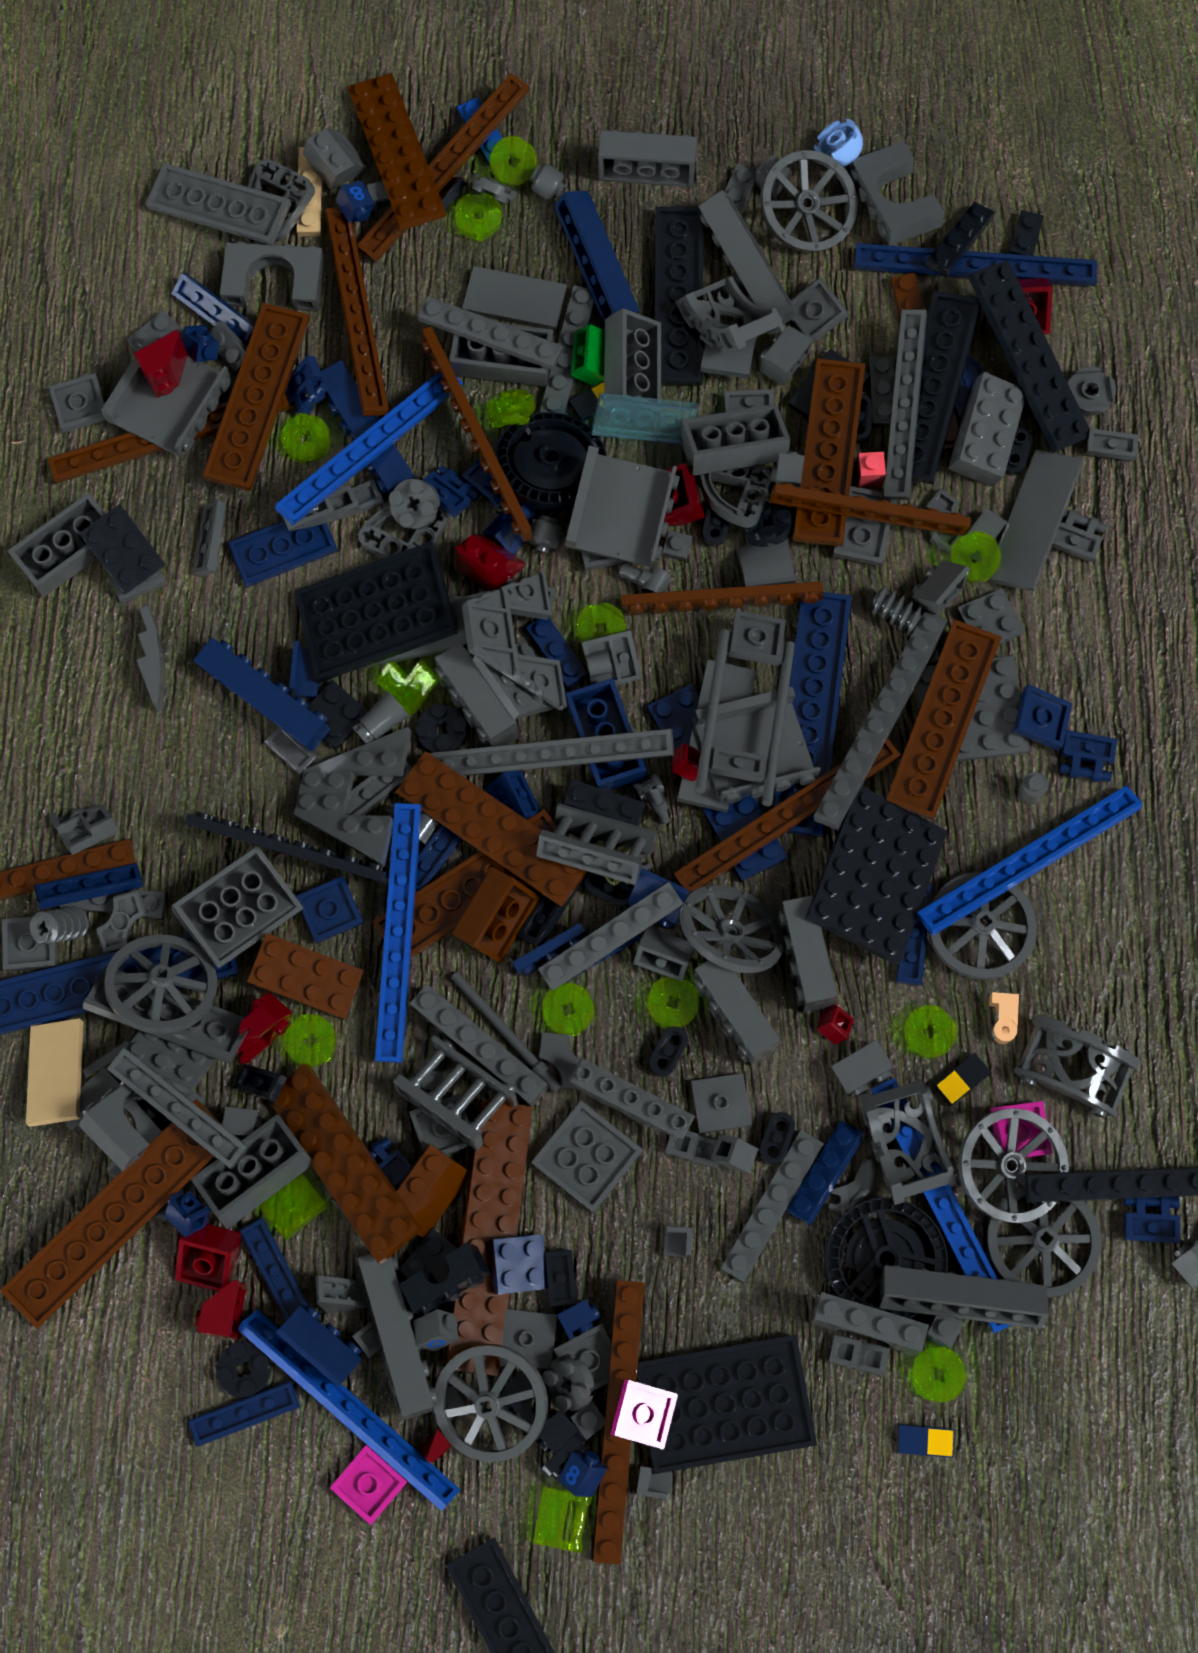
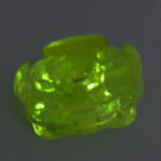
M518 136L502 138L491 151L489 157L490 170L497 178V181L508 186L524 184L531 178L537 166L535 149L530 143L528 144ZM510 155H514V158H519L520 160L514 168L507 164Z
M480 192V195L467 194L455 206L456 226L463 235L469 238H473L476 241H484L487 237L497 232L501 226L502 212L498 200L488 193ZM474 213H483L482 219H474Z
M522 389L500 393V399L494 401L493 397L486 405L488 417L493 427L496 428L515 423L524 425L530 421L529 416L536 409L533 395H527V391Z
M299 413L295 418L289 420L282 430L281 442L288 457L296 462L307 463V461L314 459L317 461L324 457L330 448L329 429L326 423L317 416ZM309 434L312 440L301 443V436Z
M974 531L957 539L951 550L952 563L970 568L966 581L986 582L1000 567L1001 551L996 540L991 535L985 532ZM976 551H980V556L983 558L982 561L973 563L972 558L969 557L970 553L975 554Z
M608 603L587 606L582 610L577 619V637L580 643L582 640L626 630V623L622 612L614 605ZM605 623L607 631L598 633L595 625Z
M668 976L663 977L653 984L648 993V1013L653 1021L664 1029L669 1027H685L693 1021L698 1013V992L693 984L686 979H683L681 982ZM668 997L679 998L678 1008L673 1009L666 1006L669 1002Z
M566 983L554 991L550 990L546 994L542 1003L543 1019L548 1028L556 1034L578 1036L590 1026L593 1020V1000L588 991L580 985ZM569 1003L573 1004L575 1013L564 1016V1011L561 1007L568 1006Z
M925 1005L916 1009L907 1018L903 1028V1037L910 1052L922 1058L935 1059L945 1055L953 1046L957 1037V1027L953 1018L944 1009L934 1005ZM927 1025H931L932 1029L937 1031V1035H933L932 1039L927 1038V1035L923 1034V1030L927 1029Z
M306 1014L298 1017L287 1028L284 1035L286 1052L293 1062L300 1066L306 1063L311 1068L328 1063L337 1048L336 1031L330 1022L316 1014ZM310 1034H314L313 1036L315 1039H318V1042L309 1048L308 1044L304 1043V1039H308Z
M933 1347L924 1350L915 1358L912 1365L911 1382L914 1389L922 1398L935 1403L948 1402L956 1398L963 1390L967 1380L963 1361L955 1352L945 1347ZM934 1367L945 1371L943 1375L945 1380L943 1382L932 1379Z

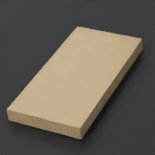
M80 1018L36 1025L30 1028L26 1124L29 1127L80 1119L83 1021Z

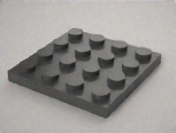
M1013 656L995 657L993 659L956 762L1023 755L1030 752L1028 738L1014 732L1021 697ZM937 664L927 665L915 685L919 711Z

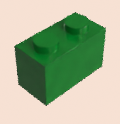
M589 324L574 331L571 376L592 386L604 381L605 331Z

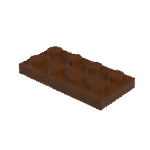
M266 933L246 983L345 1020L364 970Z

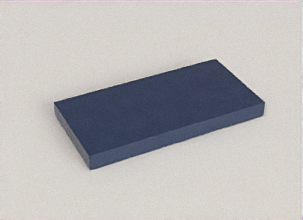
M283 520L227 542L246 588L338 552L327 523L289 531Z

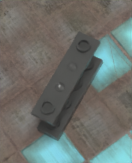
M558 803L554 821L557 828L554 833L542 830L539 835L536 856L636 885L642 863V858L638 856L641 852L652 854L656 831ZM567 831L581 834L579 840L564 835ZM591 838H594L601 841H605L606 843L603 847L591 844L589 843V841L591 840ZM616 845H625L630 851L628 854L615 851L614 848Z
M434 1035L431 1041L436 1052L413 1078L409 1077L406 1079L399 1074L393 1081L396 1092L474 1150L478 1151L484 1144L481 1128L504 1101L514 1108L518 1104L515 1095L516 1091L507 1082L500 1083L457 1052L454 1045L447 1039L440 1040ZM445 1057L456 1066L433 1092L425 1093L421 1090V1083ZM464 1072L474 1078L475 1082L453 1107L449 1106L446 1108L441 1104L440 1099ZM485 1086L496 1095L473 1122H465L461 1119L460 1114Z

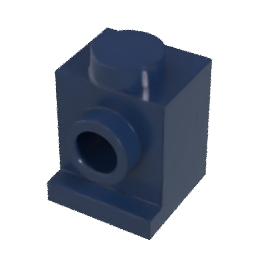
M206 325L183 328L182 342L187 355L195 362L217 360L219 341L206 331Z
M178 1192L168 1200L165 1217L185 1238L206 1227L211 1209L208 1206L204 1207L191 1192L184 1195Z
M586 1299L557 1315L569 1340L575 1338L573 1333L577 1331L581 1335L594 1328L592 1323L601 1318L594 1303L589 1305Z

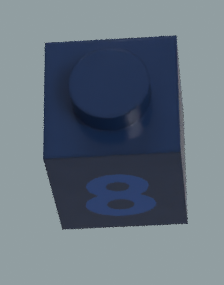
M362 180L341 185L335 200L348 223L362 222L368 219L375 204Z
M591 1451L572 1452L558 1481L574 1496L593 1497L607 1468L599 1461V1456Z

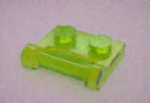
M543 1487L533 1543L582 1553L583 1544H581L587 1508L588 1505H591L592 1497L574 1496L568 1491ZM569 1501L577 1502L569 1542L562 1540Z

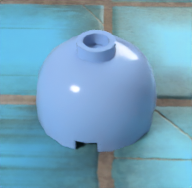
M846 119L847 122L840 123L838 120L827 126L817 137L819 140L818 146L814 145L815 151L832 157L843 167L851 165L852 161L858 158L863 148L861 132L855 122L850 119Z

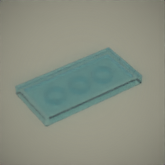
M600 393L592 425V435L681 444V419L696 417L698 403Z

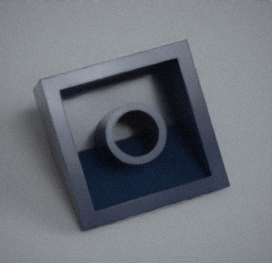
M642 868L636 885H634L629 898L628 908L668 882L671 883L683 903L689 896V890ZM682 906L655 924L666 930L669 927L675 930L680 920Z

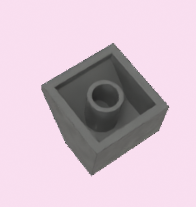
M325 128L306 140L303 155L331 191L369 169V166L341 130Z
M944 560L938 567L932 566L925 576L927 580L922 585L918 583L910 593L912 596L911 601L914 602L912 608L917 609L921 606V615L924 612H928L939 617L964 588L970 568Z

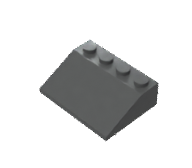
M259 846L181 898L171 907L172 913L186 932L218 969L262 939L266 933L269 934L304 909Z

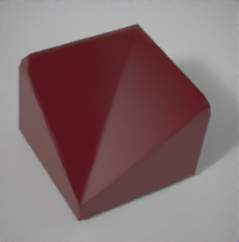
M683 743L674 752L672 772L690 781H695L697 779L701 751Z
M834 1004L823 1010L816 1030L833 1044H838L848 1039L854 1019L837 1004Z
M437 1429L436 1433L420 1446V1451L429 1463H434L452 1445L440 1429Z

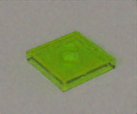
M300 1174L259 1205V1208L286 1241L328 1207L327 1203L303 1174Z

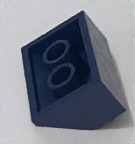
M301 1304L276 1333L335 1385L340 1387L363 1359L360 1355L362 1350L351 1340L347 1343L339 1337L341 1331L329 1322L325 1325L318 1318L321 1314L308 1304L305 1308Z

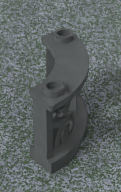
M732 276L689 293L675 302L689 327H695L701 333L700 339L712 348L715 346L721 348L722 352L737 351L746 347L745 341L764 333L772 334L785 329L782 317L776 308H762L752 303L741 292ZM720 289L717 302H714L711 292ZM706 294L707 301L697 300L698 297ZM720 314L740 318L744 321L743 326L721 324Z
M1036 1014L1032 1023L1035 1025L1021 1061L1013 1072L1021 1077L1020 1081L1031 1087H1035L1037 1084L1061 1093L1091 1109L1090 1113L1097 1117L1105 1118L1107 1115L1116 1118L1118 1114L1116 1108L1132 1069L1137 1070L1141 1060L1118 1045L1113 1047L1105 1042L1101 1043L1103 1038L1089 1031L1081 1029L1079 1033L1076 1032V1029L1072 1028L1071 1030L1066 1026L1067 1023ZM1046 1033V1049H1039ZM1066 1040L1071 1043L1070 1050H1057V1048H1064L1062 1041ZM1081 1047H1085L1088 1049V1063L1096 1075L1082 1080L1071 1081L1064 1071L1059 1057L1071 1056L1078 1052ZM1036 1054L1047 1055L1048 1059L1040 1060L1036 1064L1044 1066L1045 1071L1042 1073L1030 1070ZM1096 1055H1101L1104 1058V1062L1099 1065L1105 1069H1100L1094 1060ZM1117 1070L1114 1080H1112L1109 1076ZM1054 1073L1059 1081L1049 1077ZM1103 1081L1110 1086L1104 1103L1096 1096L1097 1091H1101L1103 1095L1106 1094V1088L1101 1083ZM1088 1088V1094L1080 1091L1082 1089Z
M918 1078L913 1083L870 1096L869 1093L859 1095L865 1125L868 1126L870 1135L873 1138L870 1142L877 1163H881L884 1174L883 1179L894 1205L905 1202L904 1198L948 1184L950 1186L955 1185L954 1175L958 1174L957 1167L953 1158H948L938 1133L930 1102L933 1101V1096L929 1086H924L921 1079ZM917 1095V1109H912L910 1101H908L904 1106V1112L900 1111V1099ZM894 1101L893 1109L876 1108L877 1106ZM921 1114H923L925 1124L917 1119ZM891 1119H894L893 1131L885 1133L883 1125L885 1123L891 1125ZM900 1121L913 1127L923 1135L920 1150L914 1161L909 1155L900 1150H888L886 1144L891 1142L899 1132ZM931 1145H933L936 1155L929 1154ZM901 1157L907 1162L909 1167L906 1168L904 1163H902L901 1167H896L894 1164L895 1158ZM932 1162L938 1163L942 1169L940 1174L925 1178L919 1170L923 1167L928 1172H934L930 1168V1164ZM914 1175L919 1179L918 1181L902 1185Z

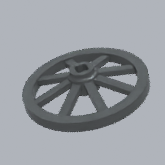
M796 151L781 158L766 174L760 193L761 211L769 230L784 245L800 252L816 253L832 248L847 236L857 215V193L850 175L835 159L817 151ZM798 161L800 192L781 173L785 166ZM807 161L815 162L828 168L812 190H809ZM835 174L842 184L845 195L819 198V192ZM776 179L795 200L771 201V190L774 180ZM803 201L807 202V207L804 206ZM847 203L843 224L819 209L820 206ZM773 209H795L796 212L783 229L778 223ZM812 215L836 230L837 233L833 237L819 242ZM802 216L805 219L810 242L801 241L790 235Z
M971 872L952 879L940 889L932 903L983 872ZM1018 886L1007 890L1006 893L1010 897L992 912L989 911L988 902L980 907V911L976 909L969 915L972 918L963 917L950 925L969 926L970 930L948 949L943 944L939 932L932 936L928 931L929 940L935 953L946 966L965 977L990 980L1013 972L1027 959L1035 944L1037 922L1030 901ZM1017 903L1023 913L1025 925L998 921L997 917ZM980 920H986L988 926L984 927ZM996 929L1025 934L1023 946L1016 957ZM975 936L979 938L976 968L962 963L953 956ZM988 937L992 939L1009 963L996 968L984 969Z
M722 885L704 886L693 891L686 898L681 908L680 924L689 943L706 959L723 968L742 973L765 971L778 962L785 949V932L783 928H779L777 916L762 901L745 891ZM716 898L737 902L731 918L725 919ZM707 899L716 922L695 908L694 905ZM744 906L762 918L745 926L738 922ZM692 916L713 932L697 931ZM769 927L774 942L745 935ZM706 941H717L722 946L721 952ZM745 945L772 952L759 959ZM735 948L747 960L729 956L730 949Z
M149 935L127 943L112 957L105 973V995L113 1012L131 1027L149 1033H173L193 1026L211 1009L217 992V974L212 961L194 943L172 935ZM162 947L159 965L155 966L139 951ZM170 948L182 951L192 957L177 965L168 967ZM129 957L149 972L116 974L123 962ZM196 965H200L206 975L207 983L176 975ZM147 982L123 1003L115 991L114 983ZM174 985L206 994L199 1006L192 1010ZM152 991L155 994L152 1020L140 1017L129 1010ZM169 994L185 1016L174 1020L160 1021L163 995Z
M1017 1108L997 1110L980 1118L966 1134L960 1148L958 1161L960 1180L970 1201L985 1215L1010 1223H1022L1037 1219L1047 1213L1057 1203H1039L1030 1210L1018 1213L1015 1179L1025 1187L1024 1176L1026 1175L1024 1173L1026 1170L1055 1171L1056 1174L1068 1173L1069 1169L1066 1148L1056 1129L1038 1114ZM1009 1118L1005 1153L987 1127L999 1120ZM1019 1119L1027 1121L1041 1130L1018 1152H1015ZM980 1135L998 1158L997 1161L971 1159L974 1145ZM1048 1139L1053 1148L1056 1163L1026 1162L1024 1158L1044 1140ZM1008 1161L1013 1165L1010 1170L1007 1168ZM971 1168L996 1169L997 1173L979 1193L972 1178ZM1004 1178L1008 1212L999 1210L986 1201Z
M1024 1186L1016 1189L1017 1200L1026 1196V1188ZM1007 1196L997 1205V1209L1008 1212ZM1084 1201L1068 1202L1070 1205L1052 1226L1048 1225L1047 1213L1039 1217L1040 1227L1036 1226L1032 1221L1020 1223L1032 1233L1030 1236L997 1237L1000 1221L990 1218L986 1235L987 1250L990 1260L1000 1277L1012 1282L1025 1283L1018 1279L1017 1276L1038 1253H1042L1043 1285L1047 1286L1048 1298L1065 1295L1080 1287L1096 1268L1101 1251L1100 1229L1088 1205ZM1077 1210L1087 1225L1089 1235H1058L1060 1228ZM1044 1234L1050 1239L1047 1245L1040 1240V1237ZM1059 1243H1090L1089 1255L1083 1269L1058 1245ZM1031 1244L1032 1248L1010 1271L1001 1258L998 1246ZM1051 1252L1076 1275L1068 1283L1057 1287H1052Z
M481 1344L460 1352L444 1367L435 1386L437 1402L434 1403V1412L440 1430L453 1447L475 1460L500 1462L512 1459L529 1448L538 1438L544 1427L548 1412V1397L544 1381L531 1361L520 1352L507 1346ZM483 1355L498 1356L509 1360L492 1389H489ZM474 1358L480 1394L454 1374V1371L463 1362ZM518 1366L525 1373L533 1388L502 1397L500 1394L501 1390L515 1367ZM448 1382L474 1401V1403L446 1409L445 1398ZM533 1397L536 1398V1414L533 1424L503 1409L504 1405ZM489 1401L491 1409H487L484 1406V1402ZM476 1413L477 1417L466 1438L463 1439L454 1429L449 1417ZM497 1417L528 1432V1434L522 1441L507 1448ZM485 1420L488 1421L498 1450H487L472 1445Z

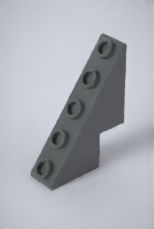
M580 1058L568 1080L596 1102L619 1110L634 1122L681 1140L684 1139L695 1118L694 1115L583 1058Z

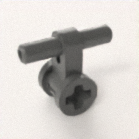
M654 773L650 775V779L640 784L636 782L632 785L638 800L645 804L648 802L652 810L657 813L660 823L667 824L670 821L667 812L668 804L663 795L665 794L664 787L658 776Z

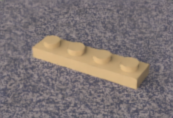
M299 147L298 173L311 181L315 187V194L297 221L298 237L322 236L323 180L304 157V147ZM298 186V190H299V191H301V190H304V191H305V190H306V188L303 189V188H301V187Z

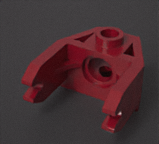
M270 992L254 1000L249 1015L241 1021L238 1033L249 1032L236 1056L242 1054L238 1062L239 1064L250 1063L290 1027L289 1020L292 1012Z

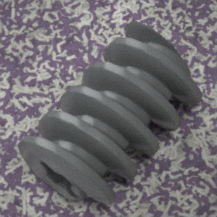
M885 585L876 593L867 611L874 607L873 615L875 616L883 612L881 617L883 621L891 617L890 625L895 626L899 623L898 629L901 632L908 628L907 636L910 637L922 617V607L919 606L917 609L912 610L913 601L904 605L905 596L896 600L897 591L894 590L888 595V586Z
M74 906L38 912L30 921L31 935L38 944H51L82 938L89 929L86 914L79 907Z

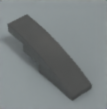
M374 479L353 488L349 484L337 489L295 525L289 523L285 518L284 521L288 530L293 531L352 516L382 505L384 502Z
M149 605L139 608L147 631L138 634L146 656L137 659V663L152 703L157 712L163 710L165 690L164 657L154 615Z

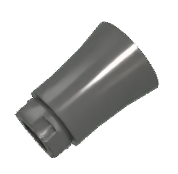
M386 690L370 710L358 719L360 722L356 723L352 729L367 744L379 739L410 716Z

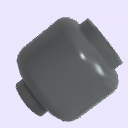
M544 164L542 167L538 165L529 180L532 183L531 190L546 200L552 199L554 195L559 197L565 187V184L562 183L564 179L563 173L549 164Z
M540 515L539 519L532 521L533 539L528 540V542L535 545V551L548 553L549 549L554 550L558 548L563 530L562 526L558 524V519Z

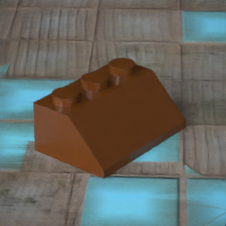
M492 867L461 920L457 923L452 935L501 964L540 896L514 878Z
M430 1142L427 1143L395 1188L421 1226L422 1230L417 1235L425 1238L435 1226L470 1175L469 1170Z

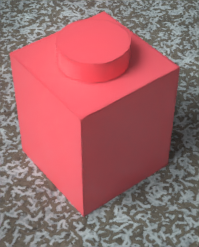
M884 452L859 453L856 465L858 488L883 487L886 476Z

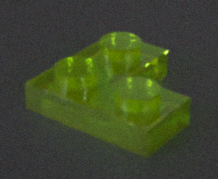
M395 661L389 662L376 679L385 691L387 690L399 702L408 715H412L417 711L440 680L424 661L417 663L409 675Z

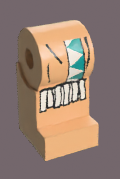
M992 992L989 996V1006L996 1007L995 1025L992 1027L991 1036L998 1044L1011 1042L1017 1034L1019 994Z

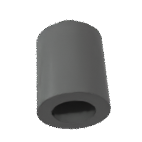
M1039 772L1027 774L1018 789L1020 800L1027 805L1038 804L1048 790L1047 778Z

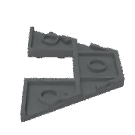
M541 571L529 578H523L519 582L503 586L494 592L483 594L479 598L466 601L462 605L468 652L558 710L562 711L566 708L567 703L560 661L517 654L511 614L544 620L552 616L545 571Z
M403 728L304 769L294 810L296 819L311 825L321 833H326L333 837L335 841L348 848H353L360 855H365L378 862L382 867H385L393 827L392 817L346 815L354 776H403L412 733L410 728Z

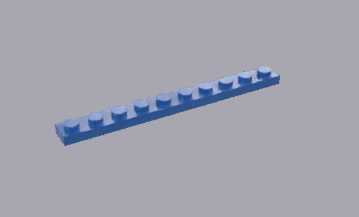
M438 373L282 498L276 503L275 510L289 523L295 525L449 399L451 394L450 392L445 393L440 382L443 379L441 374ZM457 377V379H458V381H459V383H460V385H461V387H462L463 382Z
M1126 785L918 911L917 918L930 934L934 936L1142 809L1143 803Z
M395 803L375 1053L376 1062L403 1063L422 811L420 804Z
M893 1078L872 1088L870 1092L874 1095L897 1088L899 1085L896 1079ZM905 1098L899 1100V1109L903 1112L904 1106L907 1103ZM894 1101L878 1107L893 1109ZM891 1119V1125L887 1124L891 1132L894 1127V1119ZM900 1121L899 1132L894 1139L900 1151L909 1155L914 1161L920 1150L923 1135L913 1127ZM936 1162L930 1164V1168L934 1172H928L923 1167L919 1169L925 1178L942 1173V1169ZM950 1185L922 1192L963 1275L997 1279ZM988 1322L993 1334L1011 1326Z
M259 1310L254 1311L240 1324L238 1330L437 1508L443 1511L456 1497L460 1489L429 1463L342 1384L340 1387L335 1385L276 1333L279 1328Z

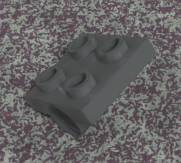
M630 629L581 641L591 685L610 678H614L616 685L642 679Z

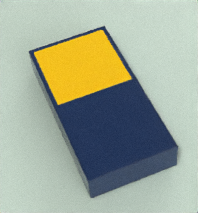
M899 1425L897 1453L954 1458L955 1430Z

